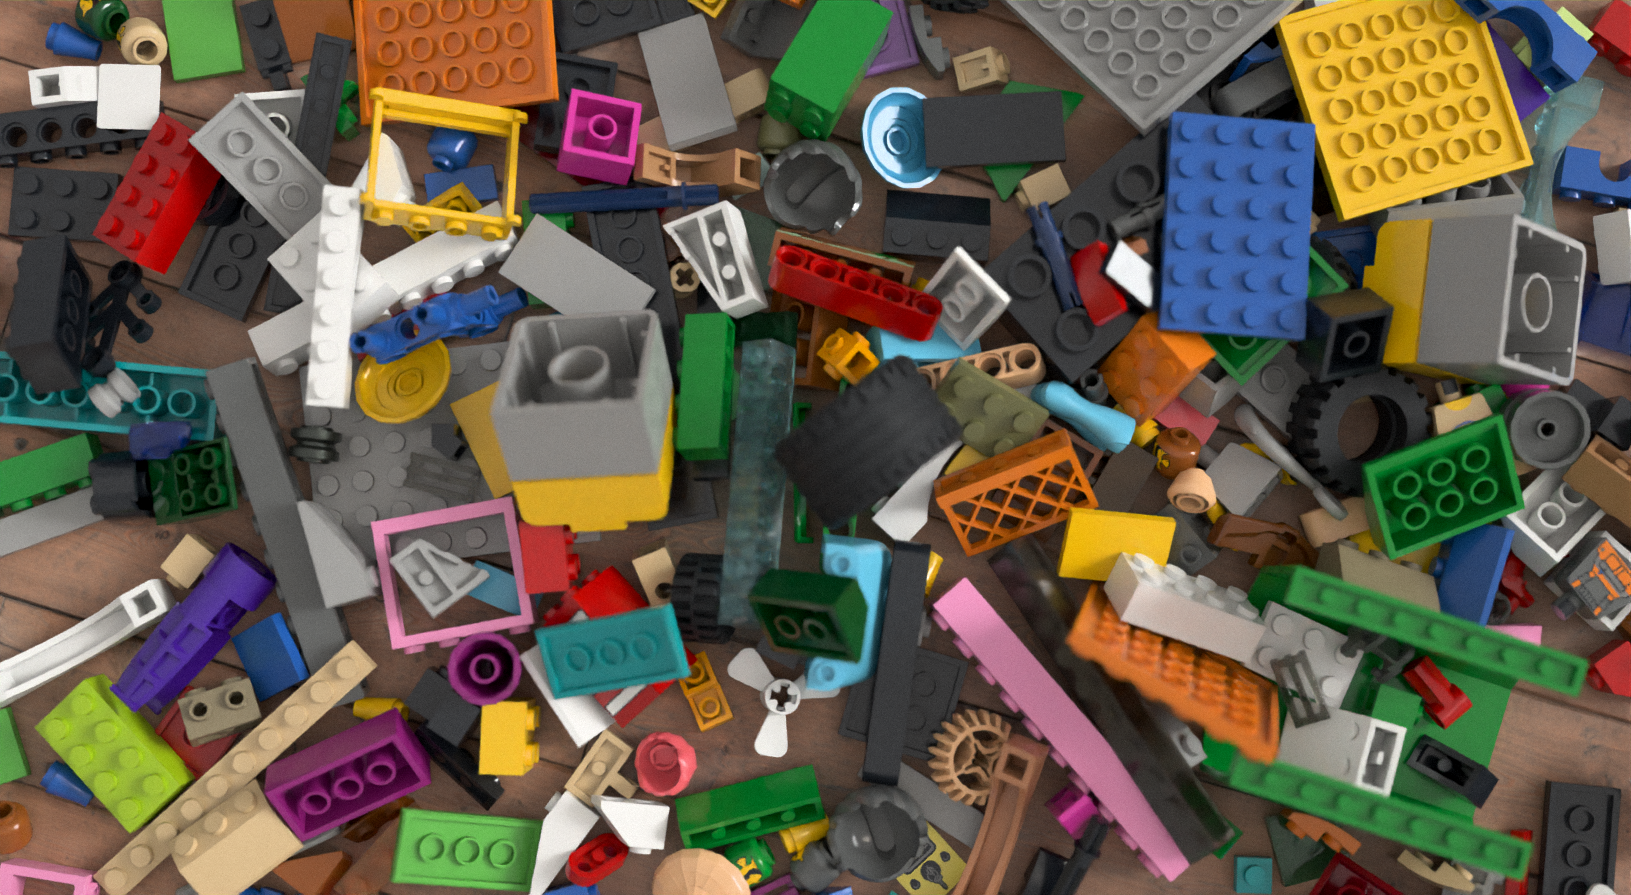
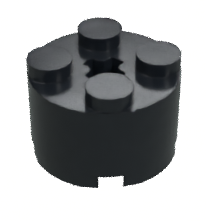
M150 448L105 452L98 458L89 461L88 472L92 479L93 487L90 506L94 515H102L105 520L111 523L156 518L147 461L148 455L155 454Z

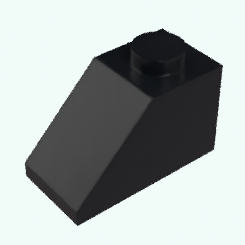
M1426 734L1423 735L1406 762L1408 766L1480 810L1499 781L1485 766Z

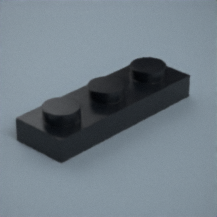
M426 719L414 734L429 754L430 759L488 811L506 791L501 787L499 779L492 774H479V765L475 763L473 755L465 748L455 746L428 728L427 725L430 721Z

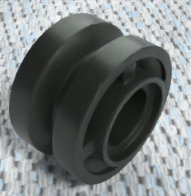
M301 425L300 428L291 427L290 437L297 440V444L289 447L288 456L297 457V461L329 464V461L339 462L340 453L333 449V445L341 443L342 433L333 432L332 428Z

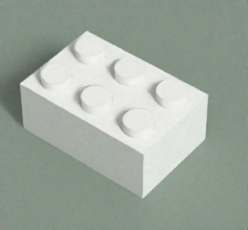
M321 211L267 258L312 310H314ZM360 252L354 294L352 334L363 331L400 298L397 292Z

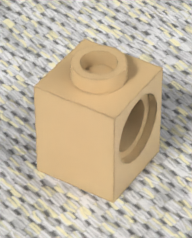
M1057 163L1020 180L1016 187L1018 192L1014 195L1022 212L1035 205L1038 214H1041L1038 208L1039 203L1048 201L1049 209H1052L1067 197L1071 190Z
M186 534L160 568L168 573L166 579L175 587L181 590L185 588L195 589L205 577L203 569L219 551L200 535Z

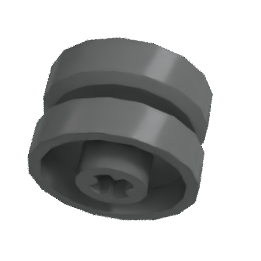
M1546 388L1523 389L1512 394L1501 405L1499 410L1503 415L1513 459L1541 469H1559L1574 462L1584 452L1590 438V419L1584 406L1573 396Z

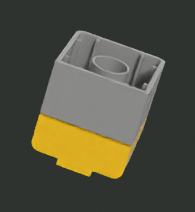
M1516 214L1436 218L1433 220H1402L1385 223L1378 232L1374 266H1365L1362 288L1369 287L1394 306L1382 364L1387 365V367H1395L1402 371L1441 380L1456 377L1458 384L1569 385L1574 376L1586 267V250L1584 245Z
M644 309L523 318L514 325L490 415L522 518L527 523L535 526L570 524L572 532L626 529L627 521L657 520L665 516L672 481L674 459L673 429L677 425V413L675 410L676 395L659 319L655 311Z

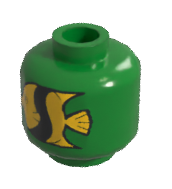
M756 837L741 840L727 847L724 851V858L739 869L749 888L769 878L773 873L772 865L776 863V860L764 838L758 840Z

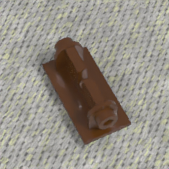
M404 795L340 825L344 830L341 835L356 843L367 841L374 837L378 832V828L389 820L399 818L401 807H408L415 800L408 795Z

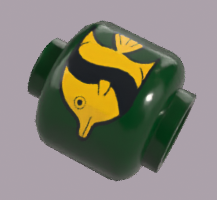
M79 0L75 9V20L78 27L83 32L103 41L116 40L117 31L121 24L129 19L128 8L121 0Z

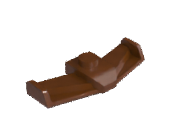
M1227 513L1217 518L1206 540L1215 546L1252 553L1247 564L1259 570L1262 566H1300L1314 571L1320 554L1301 535L1299 530L1284 522L1273 523L1232 513Z

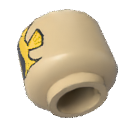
M135 17L128 19L121 24L117 31L116 42L123 57L132 65H158L167 54L168 44L165 35L155 22L147 18Z

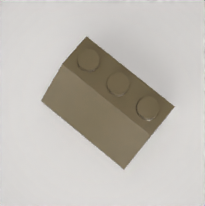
M1338 539L1336 544H1322L1314 571L1441 612L1434 576L1422 573L1421 565L1401 560L1400 565L1390 562L1383 552L1370 549L1367 554L1358 551L1359 544L1344 539Z

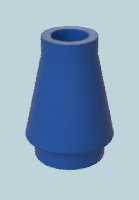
M53 22L48 30L45 45L46 49L52 50L54 55L90 59L96 62L99 60L103 50L102 41L90 37L66 22L61 24Z
M56 760L40 782V785L46 788V793L79 803L84 807H87L95 796L66 762L63 764Z

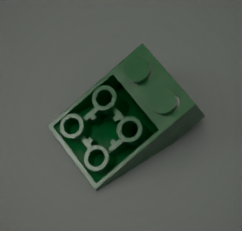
M228 437L147 456L157 526L193 523L215 518L238 509Z

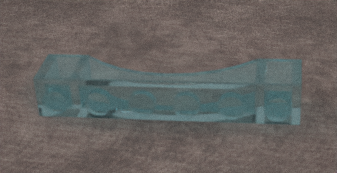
M1581 76L1576 83L1557 93H1554L1547 85L1545 86L1544 90L1551 98L1545 102L1543 113L1539 115L1535 124L1534 131L1538 135L1535 146L1530 150L1534 164L1530 166L1528 177L1520 187V192L1525 197L1520 217L1558 233L1552 211L1551 193L1554 173L1559 158L1570 139L1586 122L1597 115L1605 81Z

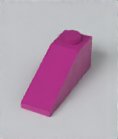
M1071 782L1044 804L1074 840L1082 837L1093 815L1096 814L1102 818L1090 798Z

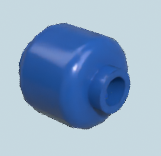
M436 126L426 148L429 156L433 159L432 164L444 172H451L452 169H465L469 165L478 146L475 132Z

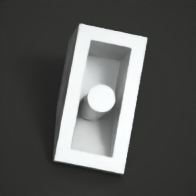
M592 795L591 803L617 838L630 847L631 852L651 854V849H664L669 806L655 800Z

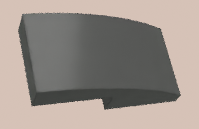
M923 4L909 6L907 16L916 50L935 80H943L945 69L950 68L948 47L942 48L941 37L927 38V36H932V23L930 15L924 16Z

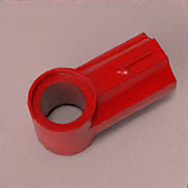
M1422 655L1413 660L1400 673L1418 696L1422 697V701L1425 703L1423 708L1427 714L1444 730L1473 707L1467 695L1454 683H1450L1427 655Z

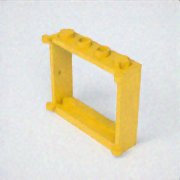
M381 87L370 89L369 99H374L366 187L365 193L359 196V204H364L362 220L377 222L376 225L379 226L404 225L415 231H427L429 229L445 231L446 234L457 237L466 234L481 236L482 239L495 242L496 239L507 240L512 227L521 226V217L514 215L519 128L520 123H528V114L516 109ZM382 118L506 137L501 217L375 199Z

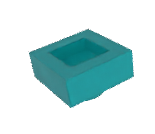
M1234 855L1233 891L1236 893L1272 894V858L1269 856Z

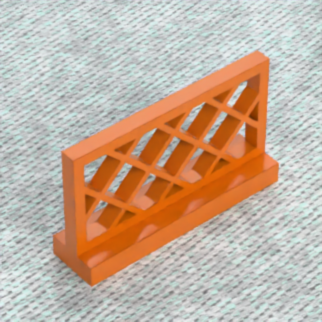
M1066 428L933 480L935 499L940 509H943L967 557L1068 519L1070 507L1084 509L1099 507L1094 492L1072 447ZM1068 459L1073 466L1067 478L1051 473L1054 465ZM1033 475L1039 477L1040 480L1033 491L1018 486L1021 478ZM1047 480L1063 485L1058 498L1041 493ZM999 488L1007 491L1000 504L985 499L988 491ZM1070 488L1085 492L1087 499L1075 504L1064 501ZM1014 493L1030 498L1025 511L1008 506ZM962 501L974 504L969 517L955 513L952 505ZM1037 501L1053 505L1051 512L1042 517L1031 513ZM981 506L998 511L992 524L975 519ZM1004 514L1020 518L1018 525L1011 529L998 526ZM971 526L988 531L985 539L970 544L967 535Z

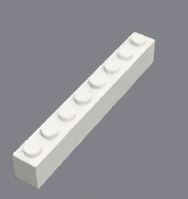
M495 201L473 214L501 217L502 206L498 201ZM512 227L507 240L496 239L495 242L486 241L481 236L466 234L457 237L450 236L445 231H438L373 265L375 270L397 292L400 298L363 331L370 327V325L391 319L392 314L396 315L402 312V309L411 310L415 305L422 303V299L434 293L441 294L449 291L455 283L467 277L478 276L486 267L497 261H506L520 240L514 227ZM305 301L248 331L262 366L275 376L290 374L298 368V365L310 359L313 310Z

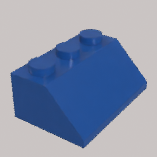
M1484 524L1439 542L1441 546L1438 555L1432 559L1429 565L1428 575L1434 576L1441 613L1486 627L1515 533L1514 530Z

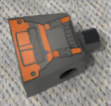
M1606 537L1590 538L1554 577V582L1563 592V595L1552 602L1550 607L1563 621H1566L1576 612L1584 619L1597 620L1631 603V569Z

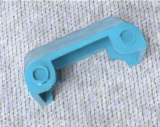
M823 533L820 551L824 553L823 562L826 573L857 577L869 605L862 660L859 664L808 657L805 663L804 677L806 689L830 691L864 682L875 674L892 561L889 549L882 542Z

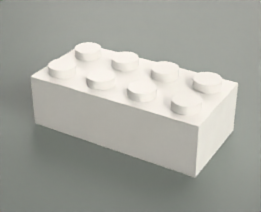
M1121 552L1103 587L1120 620L1244 663L1249 662L1267 628L1258 615L1259 611L1251 605L1247 599L1248 595L1241 589L1234 586H1229L1228 589L1217 586L1213 580L1202 575H1198L1197 578L1186 575L1182 569L1171 564L1163 567L1155 564L1151 558L1140 553H1135L1132 556Z

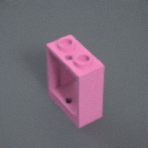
M13 858L2 862L0 865V895H23L26 877L74 884L73 895H99L100 884L92 877L98 871Z

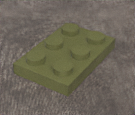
M958 357L935 389L939 395V400L945 403L950 410V415L954 416L962 426L961 438L959 440L990 458L1029 443L1049 417V410L960 357Z

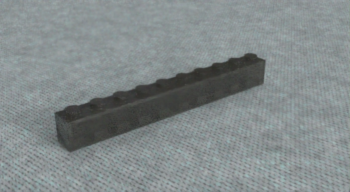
M1030 533L1009 542L986 560L1190 866L1216 851L1233 838L1236 834L1133 682L1127 678L1124 680L1115 678L1105 670L1104 664L1093 657L1088 660L1079 656L1071 649L1072 645L1066 642L1081 605L1062 577L1058 576L1056 568L1033 534Z

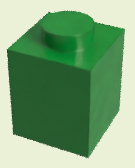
M1370 682L1360 715L1372 717L1412 731L1413 725L1418 724L1422 715L1423 708L1420 705L1422 697L1381 683Z

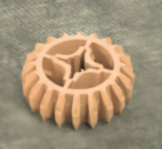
M967 709L964 712V716L958 713L952 714L953 724L946 721L941 722L944 733L942 735L939 733L933 734L938 744L937 746L928 747L929 752L935 754V758L927 763L929 767L936 769L931 774V777L934 781L940 782L938 785L939 790L945 794L948 793L950 799L955 802L961 800V803L968 806L972 805L973 802L978 805H985L986 798L989 799L993 774L1003 745L1015 734L1010 732L1012 726L1009 723L1001 722V716L995 713L989 715V712L984 709L978 710L977 713L974 710ZM986 730L992 739L979 742L972 733ZM962 773L965 775L971 773V775L977 778V781L964 784L959 781L957 776Z

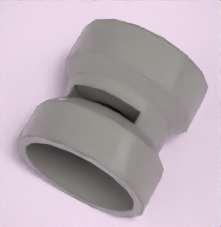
M119 368L108 374L107 382L95 384L87 391L93 403L109 418H113L121 412V406L124 405V401L132 403L141 396L135 383Z

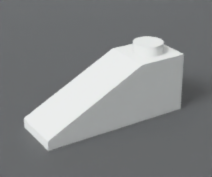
M568 790L563 795L557 791L545 806V809L550 813L543 820L530 895L543 894L567 862L570 854L576 850L601 816L595 807L591 808Z

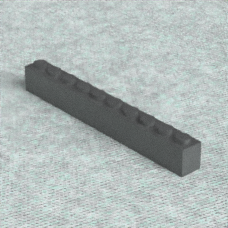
M246 358L205 371L207 379L204 380V386L207 395L211 400H215L219 413L216 414V420L222 434H227L231 445L229 448L231 463L234 468H239L243 479L240 482L242 495L246 502H251L255 515L252 516V523L257 535L263 536L267 548L264 549L265 561L269 569L275 570L278 582L275 584L278 598L282 603L286 602L290 616L287 617L288 627L293 636H298L302 648L299 650L306 669H309L311 676H313L352 641L353 637L342 607L326 608L297 506L298 502L305 501L290 456H288V450L256 358ZM363 678L332 708L365 698L371 691L367 678Z

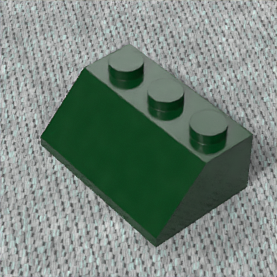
M770 568L746 595L772 651L859 664L862 660L869 605L857 577Z

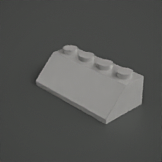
M1506 173L1368 214L1371 231L1377 239L1380 228L1389 221L1433 220L1436 218L1506 214L1520 216L1525 197Z

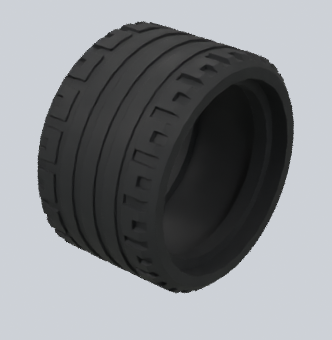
M898 354L804 421L774 446V459L781 468H784L785 474L790 481L796 484V489L802 497L804 496L807 499V504L812 511L818 514L817 517L825 528L837 529L961 438L962 426L954 416L950 415L948 407L939 400V395L934 388H930L927 383L928 380L922 372L919 373L917 365L910 356Z

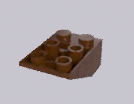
M1047 418L1029 442L1064 428ZM1066 430L1087 479H1089L1104 451ZM1068 459L1054 465L1051 473L1067 478L1073 466ZM1033 475L1021 478L1018 486L1034 491L1040 478ZM1047 480L1041 493L1058 498L1063 485ZM997 488L991 501L1001 504L1007 491ZM1070 488L1064 501L1073 503L1081 491ZM1014 493L1008 506L1025 511L1030 498ZM1037 501L1031 513L1042 517L1051 512L1053 505ZM985 508V509L989 510L990 512L994 513L995 515H996L997 512H998V511H995V510H992V509ZM1004 514L1002 519L1014 526H1017L1020 518ZM1060 522L1032 532L1029 535L1046 544Z

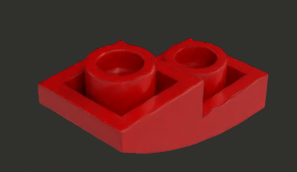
M1096 240L1070 258L1083 303L1094 325L1099 327L1127 311L1124 294L1098 273L1108 248L1106 244Z

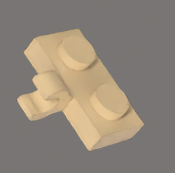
M606 728L564 788L591 808L594 807L591 803L592 795H603L609 785L627 799L632 798L640 785L619 771L635 748Z

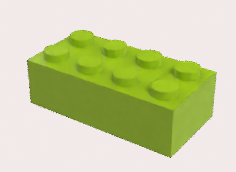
M100 674L84 679L34 728L129 833H132L148 825L196 777L183 764L185 762L166 741L155 733V729L138 711L133 713L109 690L113 683L105 674Z

